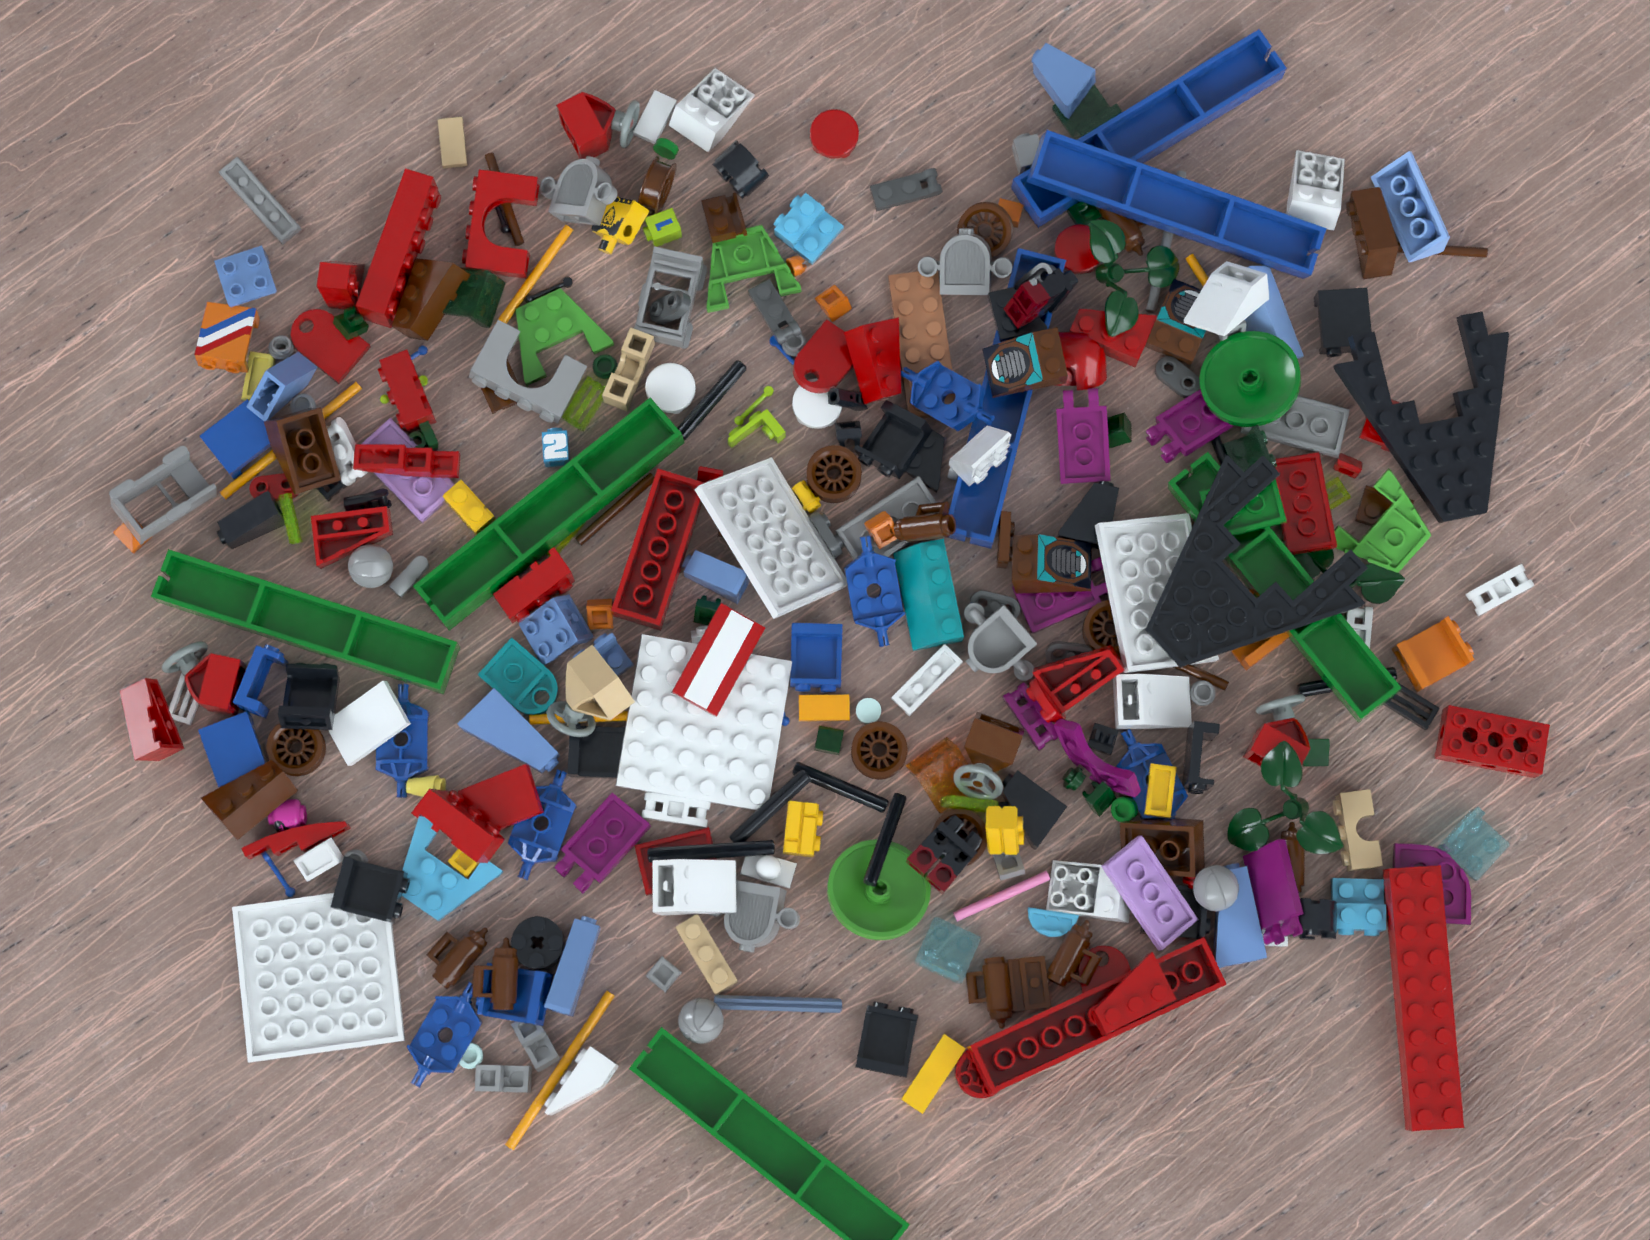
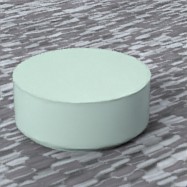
M862 699L857 704L856 716L864 724L876 722L881 716V706L875 699Z
M470 1043L459 1064L467 1069H474L476 1065H480L483 1061L481 1047L475 1043Z

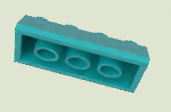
M944 539L918 543L893 553L896 560L895 566L913 651L962 642L964 634Z

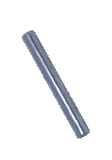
M715 995L714 1003L724 1010L840 1013L842 1011V1000L835 998Z

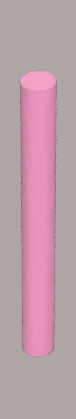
M1044 871L953 912V915L958 922L1050 880L1047 871Z

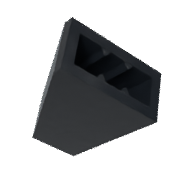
M1107 481L1094 483L1061 527L1057 537L1091 543L1092 548L1099 549L1095 525L1103 522H1113L1119 488L1114 487L1113 483Z
M266 491L219 520L217 523L220 530L217 531V534L223 545L227 543L231 549H234L286 525L287 522L278 502L269 491Z
M1017 770L1014 776L1009 773L1002 782L1004 789L1001 795L1005 802H1008V806H1016L1018 816H1023L1024 835L1030 846L1036 850L1068 806Z

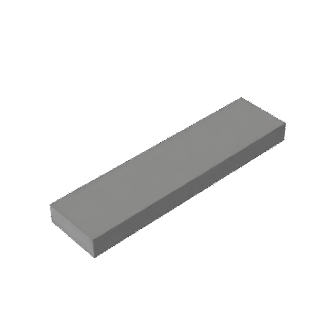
M238 157L219 171L221 177L282 245L302 230Z

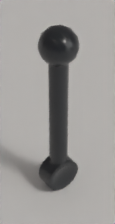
M497 206L495 210L501 223L500 229L502 233L506 234L510 229L504 220L500 206Z
M565 277L563 282L533 295L527 294L525 302H532L534 299L562 287L569 288L573 285V281L570 277Z

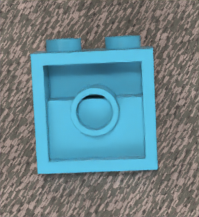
M805 193L802 197L797 195L792 200L789 206L792 209L787 215L782 213L774 222V226H776L774 235L813 265L844 229V225L828 214L824 206Z
M1331 878V900L1337 901L1338 935H1354V931H1364V936H1380V932L1386 930L1384 879Z

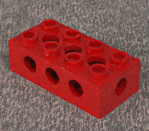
M1448 705L1442 709L1434 759L1536 778L1543 774L1550 724ZM1463 732H1467L1470 735L1471 742H1467L1463 738ZM1488 737H1492L1495 740L1496 747L1489 744ZM1514 741L1521 746V752L1515 750L1513 746Z

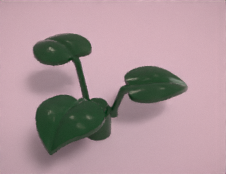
M1091 220L1088 222L1091 252L1097 261L1104 263L1096 268V279L1100 283H1106L1107 287L1117 290L1109 294L1105 303L1107 333L1109 337H1114L1131 329L1136 324L1139 316L1138 305L1135 299L1127 297V291L1114 283H1118L1124 274L1148 272L1150 285L1157 288L1166 287L1178 276L1180 265L1178 258L1171 249L1166 246H1154L1146 256L1148 267L1123 269L1118 263H1113L1118 259L1117 253L1125 248V235L1122 229L1111 221Z
M1332 549L1293 555L1312 579L1317 577L1320 572H1326V568L1330 567L1334 561ZM1373 563L1366 564L1368 569L1349 586L1351 588L1355 585L1362 586V596L1373 604H1383L1389 601L1404 583L1405 578L1400 573Z
M1281 741L1264 757L1261 763V773L1269 785H1280L1281 790L1291 799L1284 803L1283 812L1263 820L1259 810L1256 808H1245L1238 811L1229 823L1227 831L1228 841L1230 844L1245 851H1256L1265 846L1269 840V830L1264 824L1286 816L1292 820L1300 818L1299 822L1302 827L1297 831L1296 837L1301 847L1306 851L1315 854H1328L1342 849L1344 844L1333 817L1324 811H1314L1308 814V802L1304 798L1297 797V794H1293L1286 788V786L1296 787L1299 785L1303 776V770L1294 748L1287 741Z

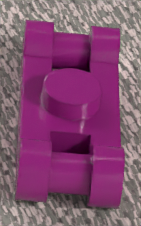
M1023 682L1017 686V690L1011 694L1009 692L1006 693L1002 698L1024 728L1036 749L1040 751L1050 740L1055 741L1059 737L1052 722L1047 723L1040 713L1042 708L1037 701L1033 702L1026 693L1028 687ZM1024 698L1027 704L1020 708L1017 701ZM1043 725L1046 731L1039 735L1035 729Z

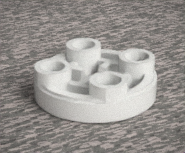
M661 364L654 368L647 377L645 384L647 398L651 397L665 413L678 414L682 412V410L690 405L695 396L694 378L690 371L680 364Z
M815 378V379H810V380H808V381H810V382H815V381H817L818 379ZM799 386L793 396L794 414L799 423L809 428L821 429L832 426L841 414L842 407L828 403V392L812 393Z

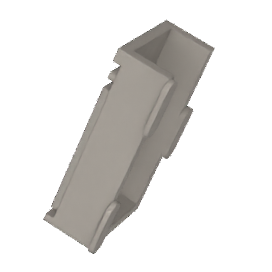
M654 246L646 283L642 286L638 302L640 308L634 329L654 336L655 342L682 349L688 348L693 331V325L689 321L696 293L703 289L707 274V267L703 265V257ZM656 272L691 279L688 291L663 286L658 282L654 284ZM652 288L670 292L679 290L690 296V307L687 313L681 317L678 330L644 323Z
M180 446L163 457L162 465L135 482L131 479L124 481L111 489L109 496L113 510L140 545H142L144 541L206 501L217 496V487L214 483L209 485L190 461L188 449L185 446ZM171 476L188 497V500L181 504L175 503L160 482ZM157 485L171 503L172 509L142 529L124 505Z

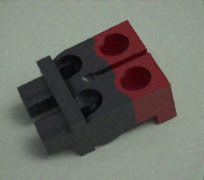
M1058 268L1052 274H1049L1043 282L1035 286L1030 281L1023 283L1013 295L1014 297L1004 307V310L1015 326L1020 328L1042 317L1048 311L1050 314L1055 312L1072 291L1073 287L1076 286L1078 279L1071 270L1062 273L1060 268Z
M953 815L945 823L942 821L906 859V863L924 877L937 860L942 858L925 879L942 895L977 854L976 850L983 840L974 831L965 840L958 836L957 832L964 826V823L956 815Z

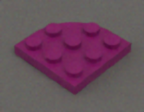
M1393 844V868L1441 865L1446 924L1471 925L1470 884L1464 870L1460 868L1456 861L1448 853L1432 846Z

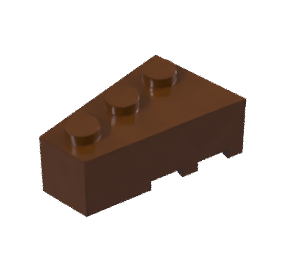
M1375 187L1351 191L1350 200L1346 202L1347 215L1351 217L1352 232L1355 237L1363 280L1390 276L1393 273L1398 243L1381 188Z
M416 258L391 327L408 338L428 341L445 315L442 313L450 299L452 301L455 300L458 295L455 293L463 280H468L470 274L453 262Z
M270 760L201 797V799L235 839L239 840L298 790L273 760Z

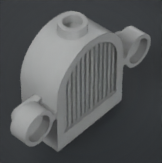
M587 156L586 159H578L570 163L563 170L558 181L552 177H546L541 181L539 192L546 198L552 199L548 210L550 214L562 222L600 226L606 206L613 203L617 197V189L612 186L609 174L599 167L600 160Z
M959 228V234L953 236L943 247L940 261H937L932 256H925L918 263V271L925 277L933 276L937 271H940V295H988V292H991V272L997 277L1005 278L1010 275L1013 269V264L1007 257H999L992 261L989 245L982 237L974 234L973 228Z
M976 602L968 604L964 610V616L967 621L977 623L978 625L970 635L968 642L970 658L966 660V663L974 672L980 669L987 673H1000L1013 665L1014 674L1018 679L1026 681L1032 678L1034 675L1032 673L1034 669L1033 664L1028 660H1021L1020 658L1036 646L1037 641L1004 604L987 619L984 617L985 612L981 604Z
M736 880V913L724 914V926L728 935L740 944L739 950L754 953L755 948L767 945L776 937L780 926L791 930L799 925V913L792 908L783 909L786 890L779 887ZM713 913L709 915L717 917L722 915L723 913Z

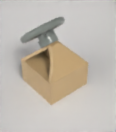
M591 645L567 663L566 701H558L551 704L547 709V718L550 724L558 731L573 737H585L595 730L596 723L593 716L612 720L635 701L615 672L596 648ZM554 713L563 718V720L567 723V726L560 723L556 719ZM578 722H588L587 728L576 729Z

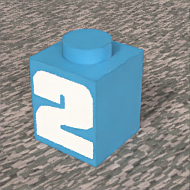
M549 428L547 432H542L545 467H557L567 464L570 461L567 430L562 431V428Z

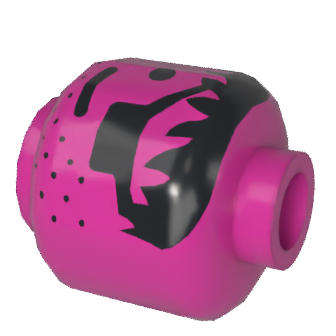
M287 799L268 815L269 825L274 824L277 832L306 825V805H302L298 799Z

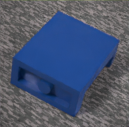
M248 399L200 435V438L234 480L242 474L240 469L270 447L264 421L246 407L249 402Z
M792 623L790 687H795V691L808 692L810 688H821L822 692H836V688H841L843 624Z
M265 644L264 648L256 645L233 701L243 711L265 719L270 709L257 700L273 663H277L286 667V664L289 663L283 657L284 654L279 652L278 648Z
M247 711L198 729L219 788L266 763L253 727L255 725L251 714Z
M487 963L486 966H492V963ZM518 968L517 1003L514 1004V1010H494L493 1003H490V997H477V1014L543 1026L547 1010L544 1006L551 988L553 974ZM484 970L483 993H491L492 970Z

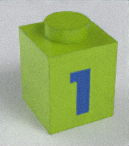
M673 208L645 218L646 227L642 228L647 242L652 240L655 247L682 238L681 228Z

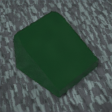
M819 725L814 751L839 755L844 730Z
M1308 739L1311 749L1302 763V767L1329 766L1330 739Z

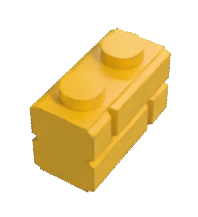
M462 480L458 481L442 496L445 502L475 535L479 534L496 520L491 511L486 508Z
M788 801L783 854L814 857V851H820L821 836H816L817 826H822L824 811L819 810V804Z
M988 806L986 808V836L988 852L990 854L1002 855L1004 852L1005 855H1017L1019 845H1024L1023 816H1018L1016 806H1004L1003 808L1000 806Z

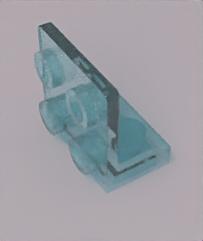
M1478 806L1471 809L1438 846L1439 849L1448 853L1474 881L1479 880L1510 845L1508 841L1482 819L1485 812Z
M934 917L914 964L961 985L981 937L943 919Z

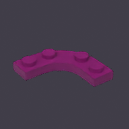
M1064 719L1057 720L1054 727L1061 745L1076 766L1081 764L1091 773L1089 778L1099 785L1103 781L1112 791L1136 798L1141 789L1134 772L1114 767L1098 758L1088 746L1080 724Z

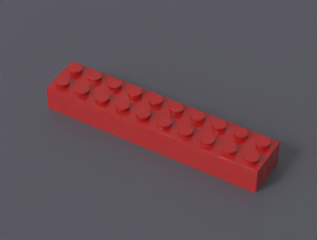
M1441 865L1383 869L1405 1130L1425 1131L1464 1128Z
M1205 937L1157 959L1176 1000L1106 1035H1101L1090 1011L1129 972L968 1046L967 1049L988 1094L996 1093L1227 985Z

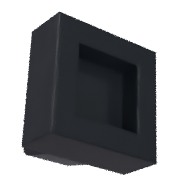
M860 421L835 423L836 437L840 446L845 447L847 439H853L854 446L860 445V438L862 437Z
M1094 723L1088 746L1091 750L1111 756L1119 730Z

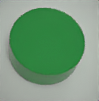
M658 138L653 146V150L666 159H675L679 151L678 146L666 138Z
M1128 796L1115 799L1111 805V814L1118 822L1131 821L1138 813L1137 803Z

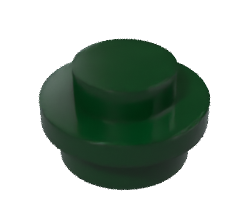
M607 354L598 356L593 362L594 374L601 379H609L611 373H615L618 367L616 360Z
M1078 766L1075 769L1071 767L1067 770L1062 778L1064 780V788H1070L1072 791H1075L1082 784L1086 777L1082 773V768Z

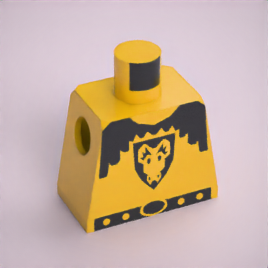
M616 197L613 203L606 206L600 226L592 225L591 227L592 232L602 237L598 250L612 255L616 243L630 245L648 215L649 210L634 200Z

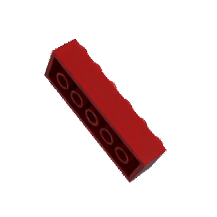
M406 168L404 170L356 303V307L365 321L392 328L391 326L418 253L422 254L424 250L425 240L423 238L426 231H430L432 227L433 217L431 216L434 208L438 209L440 205L441 195L432 176Z
M657 468L611 609L613 617L661 631L702 506V501L695 489L699 485L704 484V482Z

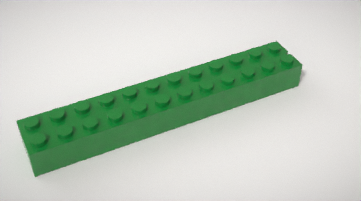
M648 398L413 585V587L450 631L489 600L495 592L517 575L523 573L531 564L538 561L549 550L558 545L683 445L685 442L682 433L652 398Z
M1209 452L1192 463L1189 471L1187 469L1183 470L1168 482L1167 489L1184 510L1189 513L1194 522L1203 506L1199 491L1211 489L1220 469L1219 464ZM1270 527L1234 536L1239 541L1240 546L1227 556L1225 560L1245 585L1255 592L1254 596L1256 598L1277 582L1289 597L1294 600L1314 582ZM1342 614L1287 632L1290 636L1289 639L1358 723L1400 691L1401 686Z
M169 549L160 571L167 577H170V580L167 581L164 577L158 575L151 597L158 603L443 695L461 648L456 641Z
M661 1027L647 1046L652 1051L648 1054L643 1050L629 1069L843 1240H899L910 1224L664 1028Z

